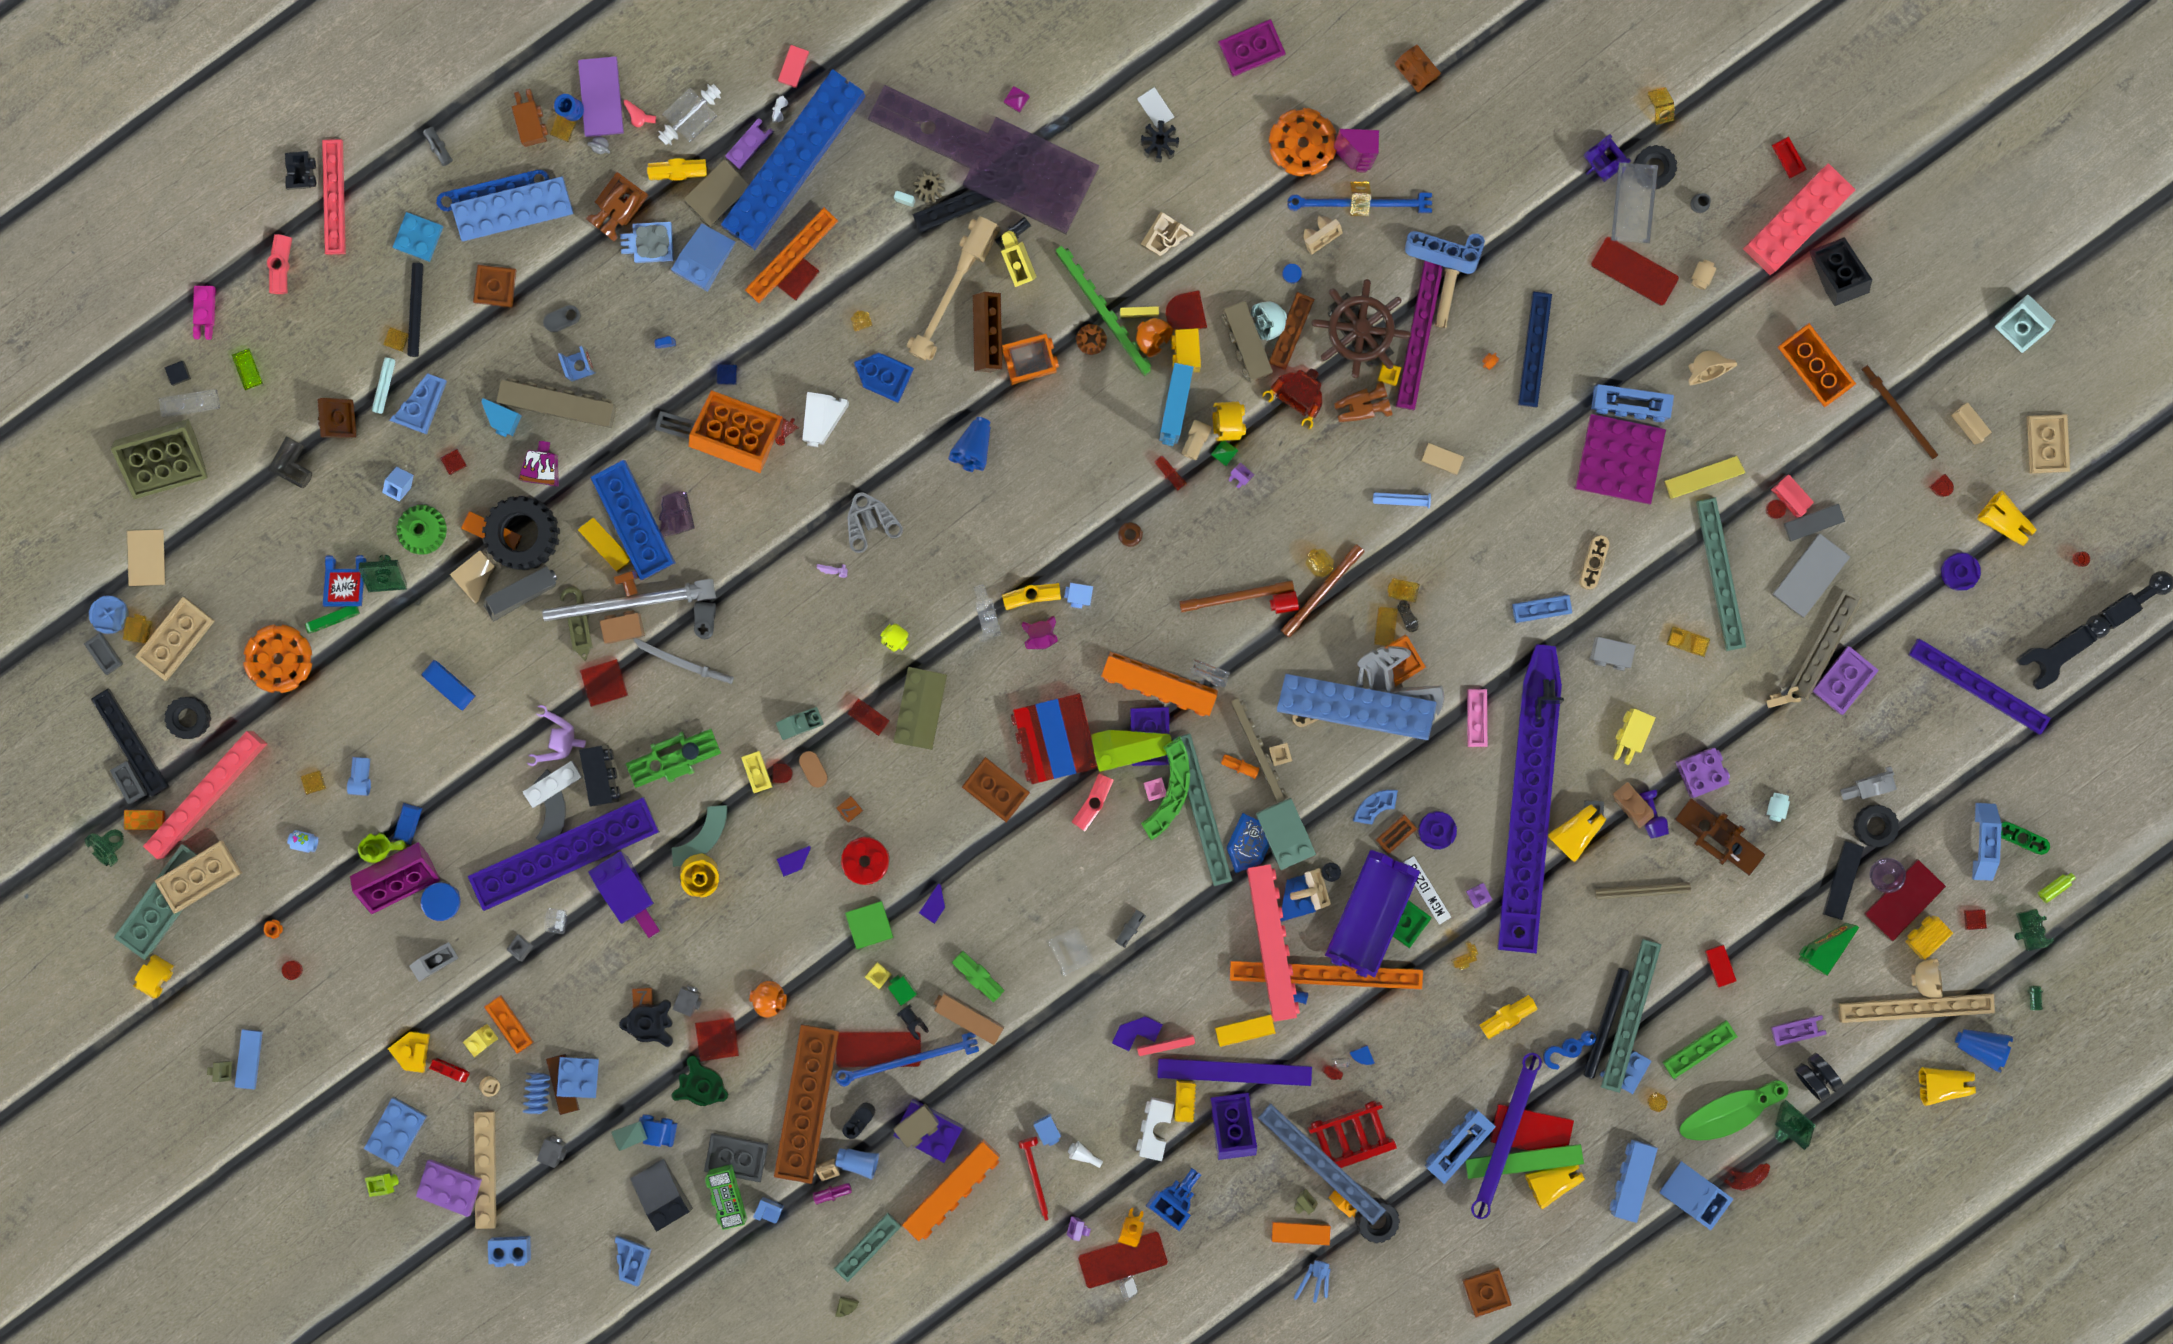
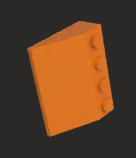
M711 390L690 432L689 447L761 473L783 417Z

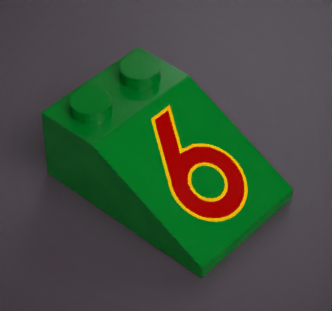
M1849 923L1842 924L1807 946H1804L1799 953L1800 957L1798 960L1815 972L1828 976L1860 927Z

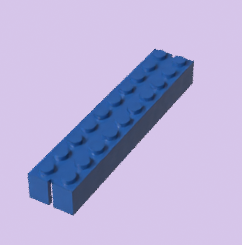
M832 69L721 223L722 227L755 251L866 97L864 91L849 81L848 83L845 77Z

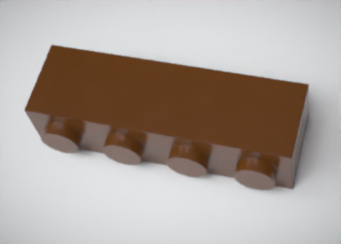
M981 292L973 295L974 371L991 373L1002 370L1001 293Z

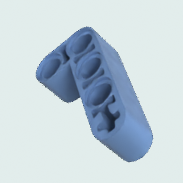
M1413 231L1407 236L1405 252L1409 256L1470 274L1475 272L1485 240L1480 234H1471L1467 239L1466 245L1463 246Z

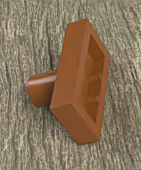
M630 571L613 577L616 584H623L627 597L638 594L634 580L639 579L636 571Z

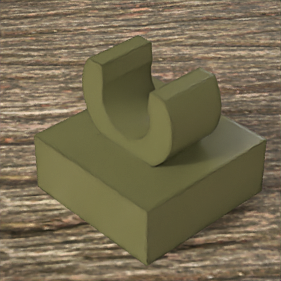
M232 1061L213 1062V1067H207V1075H213L212 1082L231 1080Z
M1304 1189L1296 1200L1298 1202L1294 1209L1298 1214L1305 1210L1309 1215L1315 1210L1318 1203L1308 1190Z

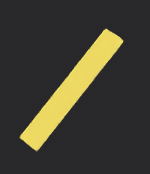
M1735 456L1664 482L1670 499L1742 475L1745 473V470L1738 457Z

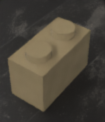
M925 1103L896 1125L893 1130L907 1148L911 1145L914 1148L923 1141L921 1138L924 1135L928 1134L930 1136L938 1130L937 1125H939V1121Z

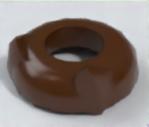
M1125 522L1118 531L1120 542L1128 547L1138 545L1143 536L1140 526L1133 522ZM1133 529L1136 532L1133 540L1125 538L1126 530Z

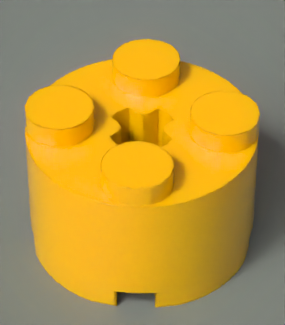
M1238 401L1214 403L1213 407H1217L1216 412L1212 413L1214 434H1218V437L1215 438L1216 441L1240 440L1242 435H1246V426L1242 424V416L1245 415L1244 404H1240Z
M703 853L687 858L680 868V882L683 890L693 897L701 898L711 895L719 883V870L716 862ZM697 874H700V875L703 874V877H702V878H700L699 876L696 877V875H697Z

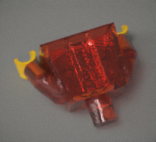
M1310 368L1307 373L1298 370L1296 373L1290 372L1281 375L1273 383L1271 390L1265 391L1262 397L1264 398L1267 393H1270L1272 396L1268 401L1270 403L1274 400V394L1277 393V398L1303 416L1308 414V417L1302 420L1301 425L1303 426L1304 422L1309 420L1311 424L1308 429H1311L1313 427L1312 420L1316 418L1322 407L1321 383L1316 380L1319 373L1315 369Z

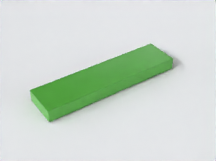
M1725 1020L1662 1063L1670 1076L1675 1079L1738 1036L1728 1021Z

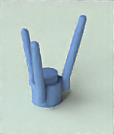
M1315 1260L1314 1264L1310 1263L1309 1270L1301 1282L1294 1299L1296 1300L1299 1297L1312 1272H1314L1313 1276L1318 1278L1313 1302H1317L1321 1281L1324 1277V1297L1327 1298L1331 1270L1329 1269L1330 1264Z

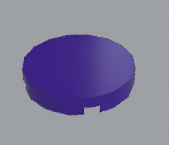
M1955 553L1949 556L1941 567V577L1944 583L1956 591H1965L1973 588L1981 576V567L1978 561L1967 553Z
M1434 811L1421 819L1418 834L1421 841L1427 847L1441 850L1454 842L1457 836V826L1450 815Z

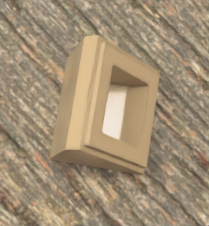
M835 1158L816 1164V1172L821 1181L840 1175L838 1167L835 1166Z

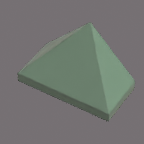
M641 1121L611 1132L619 1151L647 1140Z

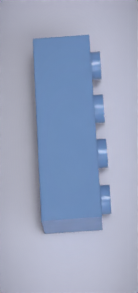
M1633 1139L1631 1143L1627 1144L1625 1151L1627 1155L1626 1161L1622 1163L1620 1173H1622L1621 1179L1617 1181L1615 1186L1616 1197L1612 1199L1610 1204L1611 1214L1614 1217L1637 1223L1658 1150L1654 1145Z

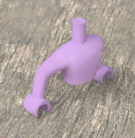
M537 706L545 709V712L537 714L538 716L546 717L562 728H552L548 748L554 749L557 752L537 756L529 754L528 756L535 757V762H527L528 765L534 766L537 762L566 758L569 756L573 746L585 748V740L574 739V727L556 714L547 711L545 706Z

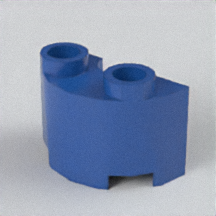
M643 1114L639 1118L647 1136V1140L643 1141V1144L661 1147V1145L673 1146L677 1123H673V1120L669 1118H661V1121L654 1120V1116Z

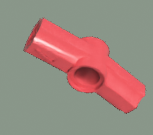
M274 234L271 256L267 260L269 268V293L271 294L288 293L287 271L289 270L288 259L292 238L279 234ZM281 260L280 268L275 269V263Z
M1098 773L1087 800L1072 820V823L1086 831L1103 807L1114 781L1113 779ZM1096 797L1100 800L1098 808L1090 807L1089 801L1091 798Z

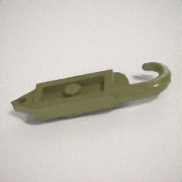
M568 587L561 593L560 600L562 602L567 593H574L577 604L585 603L582 592L576 587ZM587 615L569 617L567 620L573 651H576L586 661L590 649L593 648Z

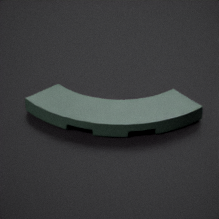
M727 805L707 807L706 821L700 833L687 844L672 848L673 867L682 866L683 862L690 856L700 853L706 854L714 847L726 824Z

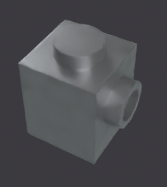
M687 985V987L683 986L679 991L672 1010L691 1017L695 1009L698 1010L702 1003L701 993L697 992L698 989L690 985Z
M557 1136L547 1137L536 1161L555 1168L560 1160L563 1161L567 1153L565 1149L567 1143L562 1142L563 1139Z

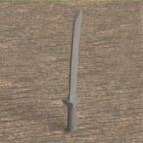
M637 638L634 639L640 649L663 660L701 674L705 678L711 677L728 682L729 684L733 683V676L712 671L706 666L701 667L666 653Z

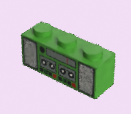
M732 1164L709 1170L707 1177H705L707 1188L711 1189V1203L717 1210L716 1220L718 1225L721 1224L722 1230L745 1225L747 1215Z

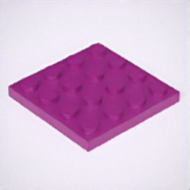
M1590 414L1575 490L1650 505L1652 503L1666 429Z

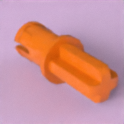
M1227 754L1223 756L1221 761L1222 765L1236 770L1238 774L1241 772L1253 779L1256 778L1260 769L1244 762V759L1241 761Z

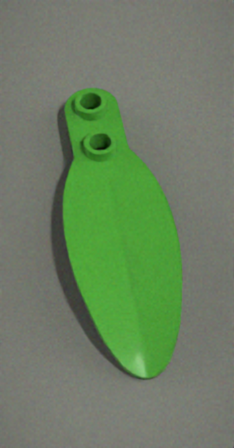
M1774 1080L1755 1090L1736 1091L1717 1098L1687 1117L1680 1126V1133L1687 1139L1700 1141L1731 1135L1752 1123L1766 1107L1785 1099L1789 1091L1788 1086L1782 1081ZM1779 1087L1782 1089L1780 1094L1777 1093ZM1762 1095L1765 1097L1763 1102L1760 1101Z

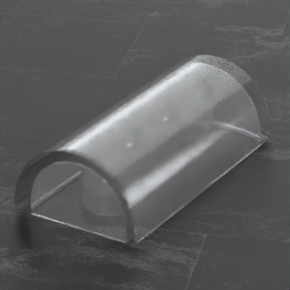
M1619 163L1611 240L1650 243L1658 165Z

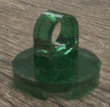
M116 829L110 830L102 837L91 833L85 838V844L88 848L90 846L93 848L94 852L92 854L99 862L105 866L109 865L112 867L118 862L115 852L124 844V836L120 830ZM112 836L120 837L117 843L109 841Z

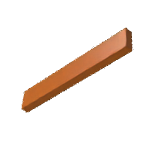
M823 207L748 285L745 291L755 301L760 303L834 227L838 220Z

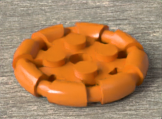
M1303 108V110L1297 111L1293 109L1280 116L1277 124L1273 125L1269 135V143H1271L1270 153L1278 166H1282L1285 172L1295 176L1303 177L1306 174L1312 176L1328 167V162L1335 157L1336 149L1334 148L1335 135H1337L1335 128L1328 118L1325 119L1320 115L1319 111L1310 108ZM1297 118H1303L1304 122L1297 124ZM1315 121L1321 125L1319 129L1313 126ZM1285 125L1290 128L1287 133L1282 130ZM1322 137H1327L1328 143H1322ZM1300 138L1307 139L1308 146L1300 147L1298 140ZM1284 142L1285 148H1279L1278 143ZM1319 152L1324 155L1322 159L1317 158ZM1288 156L1293 159L1291 164L1285 160ZM1309 161V166L1303 167L1302 162Z
M274 624L261 628L254 637L248 640L244 649L245 662L243 664L247 676L250 680L253 679L256 682L257 687L270 693L275 691L285 693L296 689L302 680H306L312 668L311 655L313 654L308 640L300 635V631L288 625L276 626ZM276 634H281L282 640L276 639ZM262 639L267 642L263 647L259 643ZM293 640L298 643L296 647L291 644ZM278 653L283 656L281 664H276L274 661V657ZM253 655H258V662H253ZM298 655H303V663H297ZM261 671L267 674L263 678L259 675ZM295 671L297 675L292 678L290 675ZM276 678H281L280 684H275Z

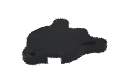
M665 999L656 1005H638L620 1020L619 1027L629 1034L631 1033L637 1041H655L665 1047H670L673 1043V1038L665 1031V1028H669L673 1024L672 1019L668 1015L671 1002Z

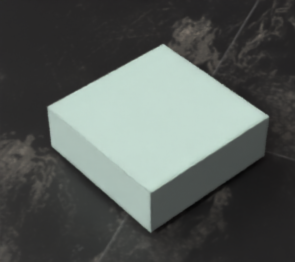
M900 191L895 192L894 199L896 202L911 207L914 206V196Z

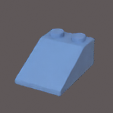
M701 224L681 251L671 270L674 274L708 292L736 242Z

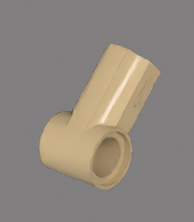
M1195 419L1181 454L1190 459L1197 460L1212 426Z

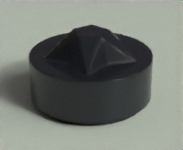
M1329 862L1322 867L1321 872L1325 880L1334 882L1340 878L1341 869L1336 863Z

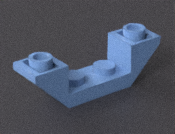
M1976 803L1975 822H1980L1978 861L1973 860L1972 880L1993 881L2000 863L2002 823L1996 804Z

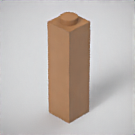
M945 992L943 996L938 995L933 1004L936 1006L935 1012L992 1045H995L1004 1029V1026Z

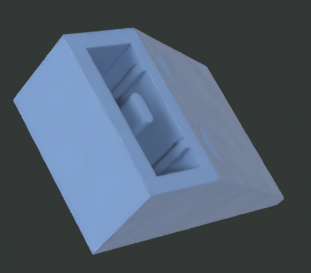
M1682 1161L1659 1191L1660 1194L1710 1230H1712L1733 1201L1732 1197Z

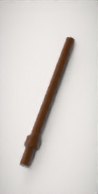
M1868 365L1863 367L1861 370L1870 380V385L1879 391L1931 459L1936 458L1938 453L1882 384L1883 380L1876 376Z

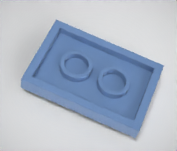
M393 1097L364 1149L399 1167L427 1115Z

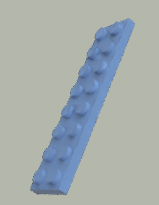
M1286 674L1277 711L1429 740L1437 703L1435 701Z

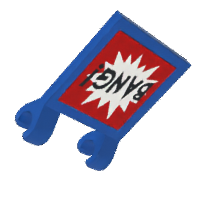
M332 555L325 557L324 607L362 606L364 574L367 563L363 555L356 556V569H335L336 559Z

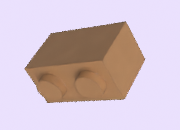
M632 610L623 612L624 616L616 617V614L605 616V620L600 621L604 644L645 636L641 614L635 613Z
M1628 782L1613 793L1614 801L1639 829L1654 818L1652 808Z

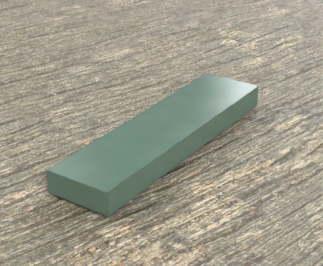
M887 1213L839 1262L834 1270L849 1282L902 1225Z

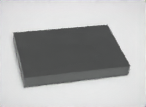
M711 1133L704 1172L732 1164L736 1178L761 1183L768 1143Z

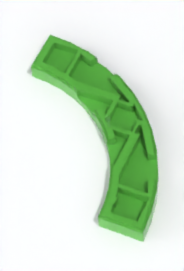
M1180 737L1163 746L1169 761L1170 779L1162 803L1149 818L1141 823L1150 840L1159 836L1170 826L1175 816L1179 814L1188 793L1190 783L1189 758Z

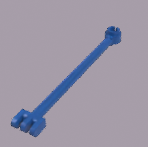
M1419 193L1418 199H1305L1299 195H1291L1287 201H1290L1287 206L1292 211H1297L1301 207H1418V213H1432V208H1425V206L1432 205L1431 200H1425V198H1432V193ZM1297 199L1299 203L1294 205L1291 201Z
M972 1032L963 1034L962 1042L857 1071L848 1072L847 1070H840L835 1078L840 1086L845 1087L851 1081L860 1077L965 1049L967 1055L979 1052V1047L974 1046L978 1044L977 1039H973L976 1035ZM842 1074L846 1075L844 1079H839Z

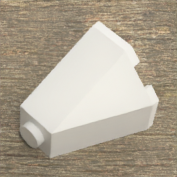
M807 392L803 441L807 442V446L818 447V444L823 445L848 408V400L841 398L836 400V398L830 395Z

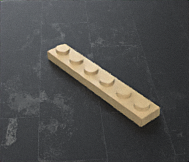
M495 1111L474 1112L475 1177L482 1179L475 1200V1229L496 1228Z

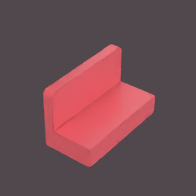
M1790 475L1784 477L1771 489L1796 518L1803 516L1807 512L1806 510L1814 503Z

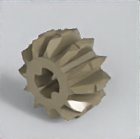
M930 170L929 175L922 171L923 177L916 176L919 182H913V186L917 187L913 190L914 194H919V200L925 197V203L929 202V198H932V202L935 203V196L941 199L942 195L940 192H945V187L941 186L945 182L943 179L939 180V173L933 177V170ZM930 183L932 190L928 191L926 184Z

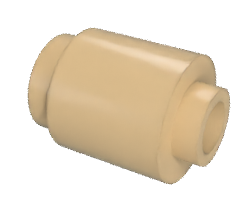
M1708 260L1698 262L1691 278L1693 280L1691 285L1706 290L1716 271V268L1713 267L1714 263Z

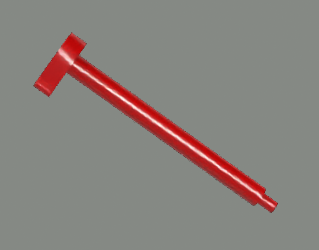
M1036 1136L1021 1140L1018 1144L1020 1149L1025 1150L1040 1210L1045 1221L1049 1220L1047 1216L1048 1210L1031 1147L1038 1144Z

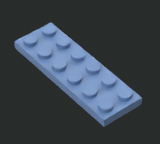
M563 176L451 203L461 241L574 214Z

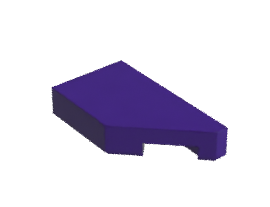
M811 846L777 859L783 877L803 869Z
M939 883L919 912V914L934 924L945 909L942 887Z

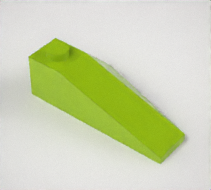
M1106 730L1091 734L1099 772L1165 756L1167 754L1163 746L1172 741L1170 734Z

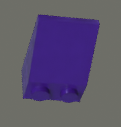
M618 852L588 871L595 886L621 924L654 904L631 860L623 852Z
M1249 1093L1211 1097L1218 1160L1256 1156L1257 1142Z

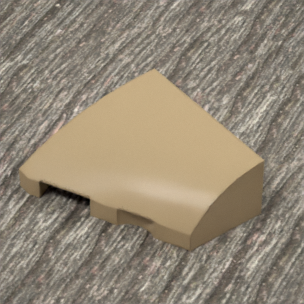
M1160 212L1141 245L1161 256L1169 248L1180 244L1179 242L1186 237H1191L1194 232L1165 213Z
M478 551L450 575L476 604L480 600L479 597L486 587L488 578L492 574L495 565L483 551Z

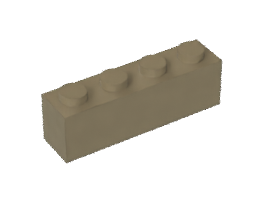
M1246 301L1225 308L1223 310L1224 314L1221 317L1224 325H1228L1231 331L1228 335L1231 343L1236 344L1237 350L1235 354L1238 361H1242L1244 365L1242 372L1245 379L1249 378L1251 383L1272 375V368Z

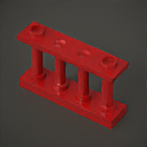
M1376 1101L1368 1102L1364 1108L1324 1122L1321 1120L1312 1122L1311 1126L1307 1127L1310 1134L1316 1133L1321 1150L1340 1168L1397 1149L1393 1138L1389 1139V1137H1386L1377 1110L1383 1107L1380 1102L1376 1103ZM1368 1113L1371 1115L1379 1138L1378 1144L1372 1146L1368 1144L1359 1116ZM1351 1119L1361 1144L1360 1150L1355 1152L1350 1150L1341 1125L1342 1122ZM1334 1126L1343 1151L1342 1156L1334 1158L1331 1155L1323 1129Z

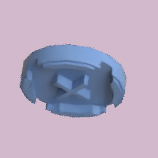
M114 596L100 597L92 603L89 610L91 624H93L97 631L105 634L121 631L129 619V610L126 604L120 598Z

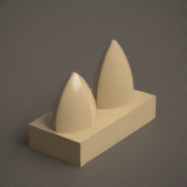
M1319 215L1317 221L1320 230H1304V241L1311 255L1343 234L1337 219L1332 220Z

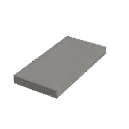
M1818 534L1772 595L1804 618L1850 556L1823 535Z

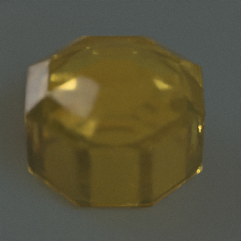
M1655 1092L1649 1096L1647 1103L1651 1110L1661 1112L1666 1109L1668 1101L1665 1095Z

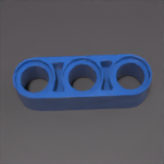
M433 660L421 674L423 678L462 711L476 696L436 660Z

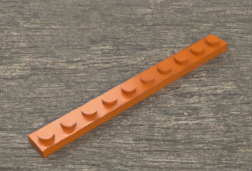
M1230 961V981L1266 982L1263 962ZM1288 963L1292 965L1293 975L1290 976L1291 983L1404 989H1422L1423 984L1422 969L1379 967L1375 978L1369 975L1364 978L1356 974L1357 970L1348 966Z

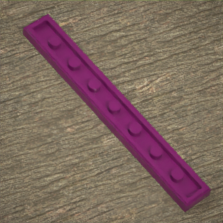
M1425 260L1410 330L1411 337L1408 340L1395 406L1413 411L1416 407L1443 266Z

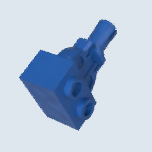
M1191 1168L1182 1182L1176 1180L1172 1186L1164 1188L1161 1192L1156 1191L1146 1204V1207L1175 1230L1180 1231L1191 1216L1187 1213L1190 1208V1199L1194 1195L1191 1192V1188L1201 1177V1174Z

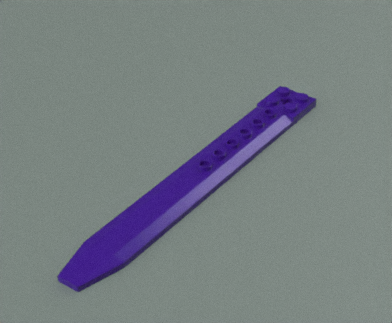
M1537 644L1522 685L1497 945L1498 950L1537 954L1560 704H1541V720L1535 722V700L1543 696L1544 679H1549V681L1551 679L1555 680L1556 697H1561L1562 689L1556 646ZM1517 927L1524 931L1519 938L1513 933L1514 930H1517Z

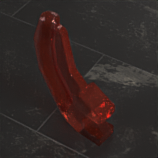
M1767 1163L1760 1164L1752 1172L1748 1173L1732 1171L1731 1174L1735 1176V1181L1730 1182L1726 1179L1724 1182L1733 1189L1746 1191L1762 1183L1768 1176L1770 1165Z

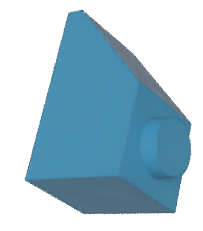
M483 398L481 401L491 427L497 429L495 433L506 437L507 434L513 436L522 415Z

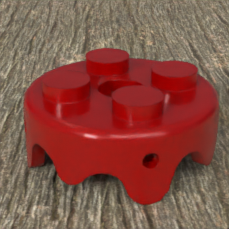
M859 837L852 840L844 848L841 855V866L844 874L852 882L859 885H870L878 882L887 873L889 868L890 856L888 850L879 840L872 837ZM864 855L870 858V864L866 867L860 864V858Z

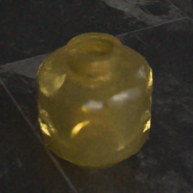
M1313 549L1307 554L1308 558L1305 565L1314 576L1325 577L1333 570L1334 560L1326 550Z

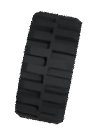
M525 496L508 497L505 501H499L497 507H492L489 510L491 514L489 517H485L486 526L482 527V533H485L483 542L488 547L486 550L493 556L496 562L516 570H530V568L535 569L540 567V564L548 562L549 556L554 555L556 552L554 548L556 545H559L558 534H560V528L557 527V518L553 516V512L545 504ZM520 515L532 518L538 527L537 540L526 551L513 550L504 539V528H506L510 520Z

